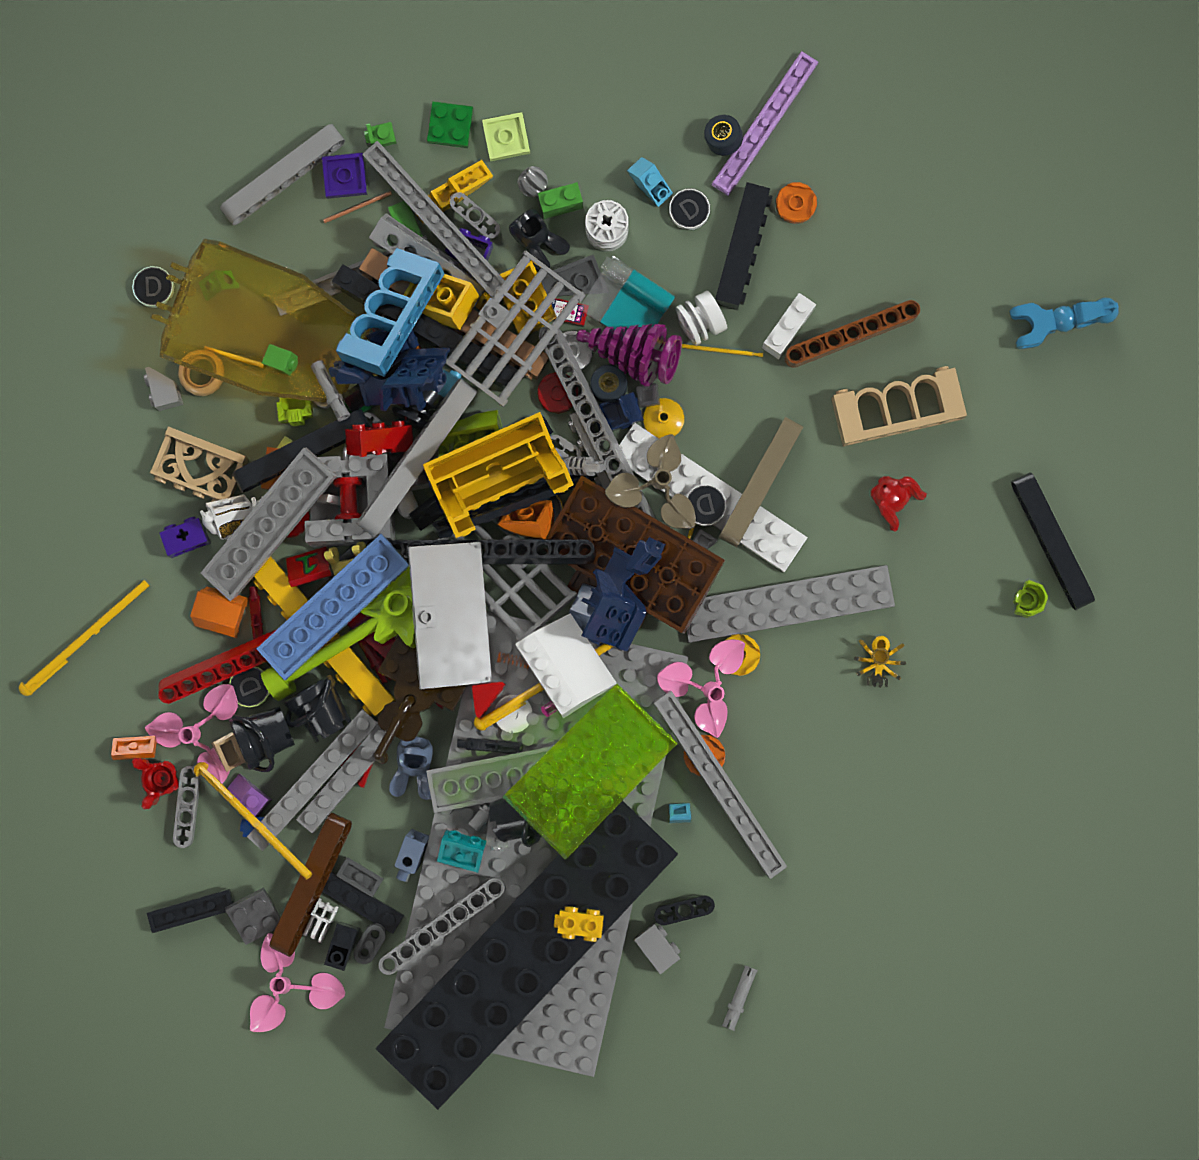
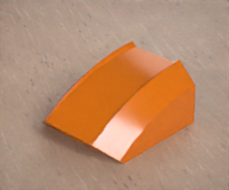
M539 501L527 508L513 511L509 515L500 516L496 526L526 538L546 540V536L554 524L552 501Z
M207 586L197 592L190 617L196 627L237 638L244 610L249 600L247 597L238 595L229 601L218 589Z

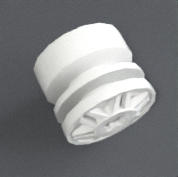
M602 200L595 203L588 210L585 226L589 243L601 251H613L625 243L628 236V215L619 203L612 200ZM605 220H606V222H610V221H611V225H610V226H608L607 224H604V225H603V221H605Z
M705 291L695 297L697 307H694L689 301L685 302L686 310L682 305L676 307L680 326L695 346L701 343L700 336L704 341L708 340L707 329L713 335L727 330V324L721 309L709 291Z

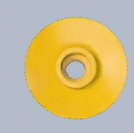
M660 398V405L646 407L643 414V423L648 432L660 439L670 434L676 436L681 431L684 425V413L677 402L668 398ZM662 414H666L668 416V419L666 421L660 419V416Z

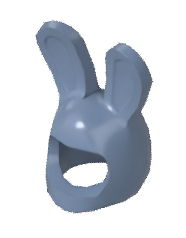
M416 737L412 741L405 742L400 740L398 743V769L389 785V791L393 796H402L406 790L409 776H417L419 796L425 800L431 799L426 772L430 768L433 756V747L429 740Z

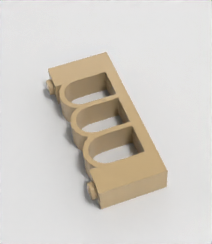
M948 366L936 369L937 372L932 376L921 375L917 377L910 386L902 381H894L888 384L882 392L875 388H864L856 395L854 391L848 392V389L836 391V395H833L831 400L843 447L963 420L967 413L956 369H949ZM927 383L934 388L941 413L920 418L914 392L917 384ZM898 389L906 394L913 420L892 424L886 401L888 391ZM872 396L878 401L884 426L863 430L858 410V399L860 397Z

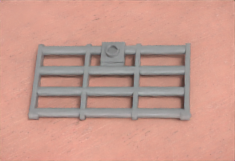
M526 250L523 252L524 256L502 286H498L496 289L498 290L493 298H489L478 313L479 317L477 320L470 324L471 328L446 360L447 365L503 407L508 402L507 398L527 371H531V366L552 337L559 333L558 329L578 302H582L586 296L584 292L573 287ZM532 261L541 269L517 300L508 291L528 263ZM548 273L557 282L537 310L533 312L524 304ZM565 286L574 295L551 325L541 317ZM504 296L515 303L510 311L499 304ZM523 309L531 315V318L507 349L498 340L519 311ZM486 321L496 328L491 336L481 329ZM539 321L548 330L527 359L523 361L515 355V352ZM480 333L488 340L464 372L455 365V362L475 335ZM494 345H496L505 353L483 383L480 384L471 376ZM513 358L521 364V367L498 397L488 389L509 360Z
M500 517L492 519V521L497 524ZM480 525L475 526L476 530L473 531L482 540H493ZM500 528L506 534V537L502 540H522L518 535ZM454 534L451 536L453 540H465L461 536L458 538ZM450 537L437 540H448ZM500 549L497 551L496 555L501 556L504 555L506 552L503 549ZM520 549L517 554L520 556L525 555L527 550ZM489 564L482 565L483 571L505 593L500 599L495 601L485 591V603L489 606V610L494 612L517 636L516 639L518 641L539 630L578 595L566 586L547 566L548 564H535L536 568L529 574L522 570L528 564H506L520 579L512 588ZM539 572H542L566 597L558 605L532 580ZM524 585L550 610L542 619L516 593ZM509 598L535 624L527 632H524L500 607Z

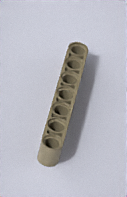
M787 417L784 418L718 538L736 548L738 547L802 431V425Z

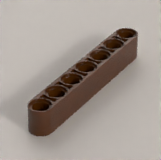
M335 813L329 814L305 864V867L312 872V875L307 880L300 875L270 940L269 946L271 949L288 957L295 952L310 920L311 913L321 896L348 837L352 821Z

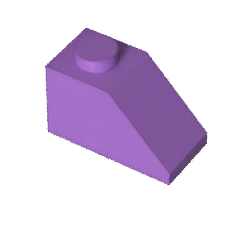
M240 773L227 788L255 817L260 816L272 801L271 798Z

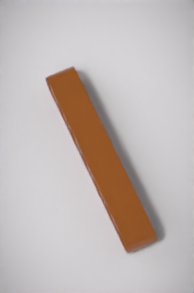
M908 300L793 345L786 352L785 362L789 367L796 368L915 321L919 315L920 305L914 300ZM905 308H912L915 314L912 316L907 315ZM892 315L895 318V323L887 322L886 316ZM869 322L874 323L877 329L871 331L867 328L866 324ZM847 331H856L857 337L850 338L847 335ZM831 337L836 338L838 345H830L828 339ZM816 345L819 348V352H810L809 346ZM792 352L798 353L800 359L793 361L789 354Z

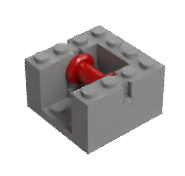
M346 443L343 448V459L341 456L317 457L337 475L323 494L339 496L340 506L318 503L317 501L310 508L311 521H305V542L312 548L354 546L358 542H364L367 545V543L376 539L380 534H383L387 540H396L394 512L374 537L356 524L392 473L393 465L390 457L387 454H371L366 457L348 455Z

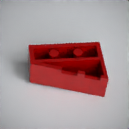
M392 421V425L386 426L385 422L372 423V427H365V424H354L352 429H345L348 455L366 457L367 454L381 455L387 452L407 451L413 443L412 425L404 424V421Z

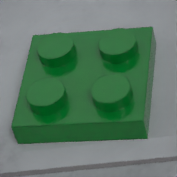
M432 102L427 143L468 148L473 106Z

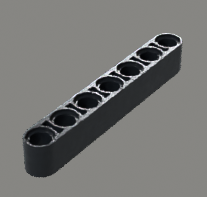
M356 410L350 413V416L343 421L335 420L235 470L232 475L241 493L250 491L282 475L303 448H308L318 457L346 443L345 429H352V425L365 424V427H371L363 410Z
M1029 472L1012 480L1011 486L1071 607L1074 610H1078L1094 602L1095 598L1034 475Z

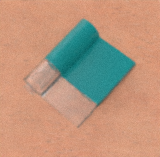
M612 256L610 259L607 257L601 265V268L604 270L579 309L604 326L613 327L614 331L620 326L627 327L628 329L631 325H638L641 328L642 325L652 324L651 327H653L655 324H658L675 296L618 258Z

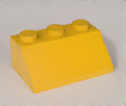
M532 261L528 263L508 291L517 300L537 274ZM513 269L501 273L500 276L506 280ZM542 282L524 304L533 312L537 310L547 296ZM504 296L502 300L506 309L510 311L515 303ZM552 305L548 307L541 317L548 323L557 317ZM523 309L519 311L512 321L517 334L520 333L531 318V315ZM538 321L529 334L538 331L544 325Z

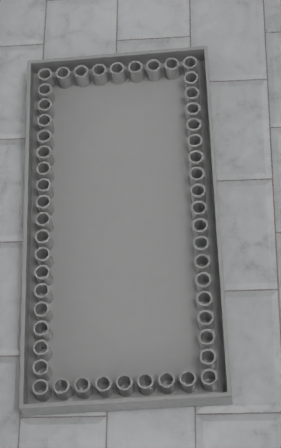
M486 611L492 682L490 683L503 682L506 686L482 717L495 710L497 703L505 696L520 695L539 683L530 667L527 669L526 661L523 660L521 653L515 645L519 642L516 639L517 636L494 612ZM510 616L524 632H527L535 625L532 621ZM589 641L594 649L600 646ZM631 644L628 651L613 647L599 657L617 684L564 719L558 711L549 717L542 713L541 706L551 701L545 690L527 700L532 708V713H529L526 718L529 726L518 733H513V731L511 733L506 732L497 723L492 724L484 731L476 729L474 726L476 715L472 686L487 683L468 684L462 695L446 767L513 754L468 751L465 748H457L458 739L466 740L467 738L522 742L523 752L595 738L603 780L576 785L580 787L579 800L575 801L572 810L573 821L565 847L615 794L650 826L672 732L652 703L666 694L657 682V675L673 662L687 664V656ZM499 652H501L500 663L497 662ZM571 787L550 790L558 813V826ZM485 803L434 814L405 940L492 878L503 880L505 891L492 903L397 971L384 1028L393 1030L559 855L561 851L555 850L552 847L557 831L554 835L541 837L539 842L531 847H526L522 843V838L507 842L500 841L493 831L494 828H498L496 821L490 822V818L480 831H476L469 825V822L480 810L479 807ZM446 830H456L461 834L478 836L487 841L478 873L437 862L441 841ZM492 882L489 889L492 893L497 894L501 891V886L498 882ZM474 895L472 903L475 906H481L483 904L482 896ZM633 903L492 1053L594 1077ZM457 907L454 914L458 919H463L466 912L463 908ZM439 920L437 928L439 931L445 932L448 929V924L444 920ZM421 933L419 940L422 944H429L430 936L427 933ZM403 946L402 954L405 957L412 956V948L410 946Z

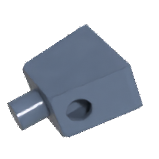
M411 829L405 836L395 863V867L399 868L396 876L397 879L408 882L411 873L415 874L419 869L427 848L429 835Z

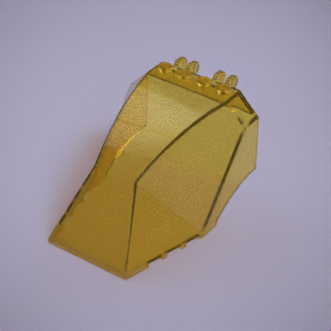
M203 239L191 256L187 268L173 262L171 263L170 267L174 270L185 272L183 280L173 275L167 274L166 276L167 280L180 285L172 307L160 302L156 303L159 309L170 311L168 319L162 318L158 314H152L151 316L152 319L166 324L161 336V358L257 395L327 403L326 395L311 369V365L322 360L329 373L328 369L334 367L333 363L335 361H342L336 352L337 345L346 333L351 335L350 327L352 322L359 317L357 314L350 311L305 275L220 241ZM277 307L287 312V314L280 316ZM371 328L361 335V339L367 341L366 335L370 333ZM271 344L291 351L298 356V365L295 371H292L291 376L268 367L263 369L230 359L214 349L262 363L267 348ZM331 377L339 394L348 391L350 384H337L335 377Z

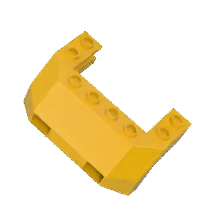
M540 412L423 464L434 493L456 538L467 536L471 531L476 530L469 517V510H476L489 501L498 500L500 496L518 491L520 487L534 484L540 478H545L554 494L564 492L574 485L566 464L552 443Z

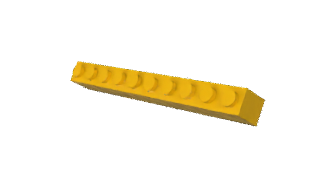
M271 556L254 575L255 580L253 582L260 590L265 589L268 592V600L274 606L278 604L281 607L282 611L280 613L286 620L309 600L297 586H290L288 575ZM337 633L324 646L328 645L329 643L333 642L341 636ZM350 647L324 662L329 669L333 667L337 672L335 677L341 684L346 682L351 688L348 692L355 700L360 699L364 703L362 708L368 715L371 716L373 714L378 717L386 704L396 701Z

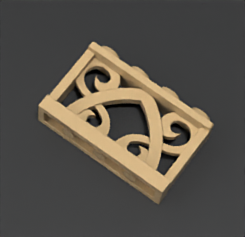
M168 427L164 441L150 471V474L155 476L154 480L163 484L169 481L174 483V488L184 492L187 488L193 491L192 495L202 499L208 496L213 498L211 502L233 497L237 483L233 476L230 479L225 473L234 463H237L235 470L247 465L249 459L239 453ZM173 439L176 440L175 455H167ZM191 447L194 449L193 455L184 456V453L189 454L187 452L188 448ZM203 451H206L207 464L214 472L207 476L193 479L188 472L185 461L194 460ZM216 457L220 459V462L216 464L219 466L218 469L212 464V460ZM169 459H176L177 463L168 465V467L174 468V472L171 474L165 473L163 471L164 462ZM181 474L186 482L176 478ZM220 477L226 480L228 486L227 490L223 493L214 491L215 485H220L222 488V483L218 480ZM207 484L208 491L199 488L198 486H203Z

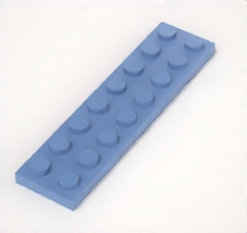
M380 534L256 649L284 680H287L409 567V563L383 534Z

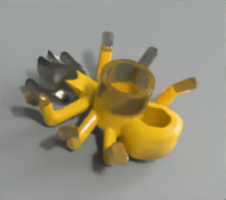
M878 636L872 643L873 651H871L862 639L859 640V643L871 655V658L855 656L854 660L874 663L856 673L857 676H860L873 668L875 669V672L867 678V686L872 678L871 683L873 687H876L878 682L879 688H881L883 679L885 680V687H888V679L882 673L883 669L897 680L901 679L898 674L891 671L884 664L906 665L905 661L889 660L892 654L904 647L903 643L888 652L890 648L888 638Z

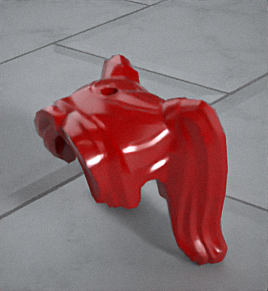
M883 476L871 490L872 499L879 506L883 518L890 524V530L894 532L899 527V520L895 513L901 511L906 506L911 496L917 500H924L927 493L922 491L915 479L908 476L902 479Z
M133 758L132 764L134 769L142 770V787L147 794L142 800L141 807L143 809H150L158 803L160 796L170 794L179 788V781L176 777V769L173 763L169 761L150 763L145 758Z

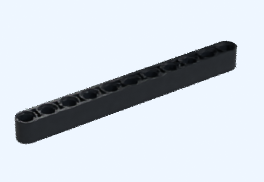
M388 540L395 549L401 550L400 554L408 563V547L481 542V549L485 550V553L482 555V565L590 564L596 556L594 545L589 540ZM520 549L527 550L525 555L520 556L517 554ZM541 549L549 550L546 555L538 554ZM562 549L570 550L567 555L559 554ZM583 549L591 550L588 555L580 554ZM498 550H506L504 555H496Z

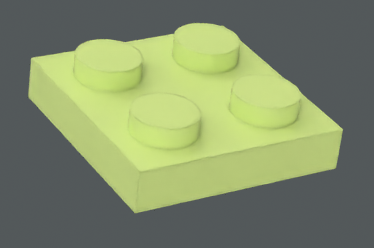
M522 112L482 120L490 161L530 154Z

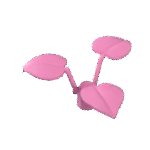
M724 640L712 648L709 660L716 665L714 667L716 682H707L704 686L690 681L692 670L683 662H673L657 675V682L661 689L666 693L672 691L675 697L684 696L688 692V685L703 691V694L708 698L707 703H702L697 707L694 713V720L699 728L716 738L720 736L724 729L728 713L727 706L722 700L725 693L723 688L720 687L722 682L719 679L718 669L724 674H732L740 668L743 662L745 643L740 640Z
M231 684L219 685L207 693L203 706L211 714L194 726L183 727V721L177 714L166 712L159 715L145 727L147 733L150 736H155L157 743L164 747H176L182 742L184 744L193 743L194 746L205 749L207 752L199 755L197 763H207L209 765L208 772L213 774L222 784L227 779L230 771L226 772L214 748L210 749L198 741L201 737L199 727L214 716L219 720H227L235 715L238 708V700L234 687Z
M268 933L261 948V963L267 972L273 973L279 970L276 977L270 982V989L273 992V996H275V1000L270 995H262L253 1001L250 1008V1031H270L283 1022L286 1010L282 1005L278 1004L280 1000L279 994H286L290 989L311 990L309 994L311 1004L318 1009H329L345 997L343 985L336 977L328 973L314 975L311 981L312 986L292 985L287 977H282L281 975L283 967L290 966L294 961L295 952L288 957L271 949L269 944L273 934Z

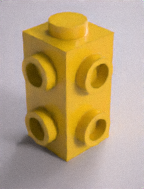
M565 906V910H560L559 915L555 914L554 928H558L557 933L562 934V938L575 939L576 935L584 936L583 940L596 942L597 938L602 936L604 915L600 914V910L587 909V912L584 913L578 912L576 907Z

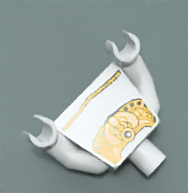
M245 495L206 503L208 511H200L202 523L212 534H217L220 539L228 540L260 500L256 501V498L252 497L251 503Z

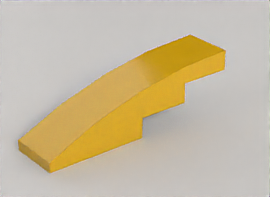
M480 160L448 178L445 184L432 190L428 197L444 212L451 208L449 200L453 193L462 192L468 196L492 179L493 175L483 160ZM455 197V198H454V201L456 202L455 204H457L458 202H460V201L463 200L464 198H463V197H461V198Z

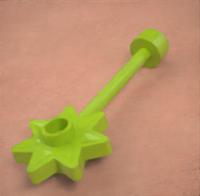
M408 567L395 582H392L378 595V598L371 601L361 611V613L371 617V619L319 649L287 680H284L273 667L261 673L263 683L272 697L277 701H281L296 691L295 679L375 632L374 640L380 644H384L396 635H399L406 645L415 648L410 568Z

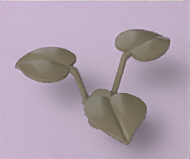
M666 435L655 441L647 451L648 464L652 467H658V471L654 474L652 480L639 486V481L634 475L621 473L612 479L605 490V495L612 503L620 507L631 508L641 502L642 494L640 490L650 485L659 490L665 489V498L668 503H665L661 508L663 522L667 526L676 529H692L695 527L696 516L690 500L682 494H675L672 499L669 497L670 487L668 484L672 479L670 472L677 469L680 465L681 452L676 444L674 435Z

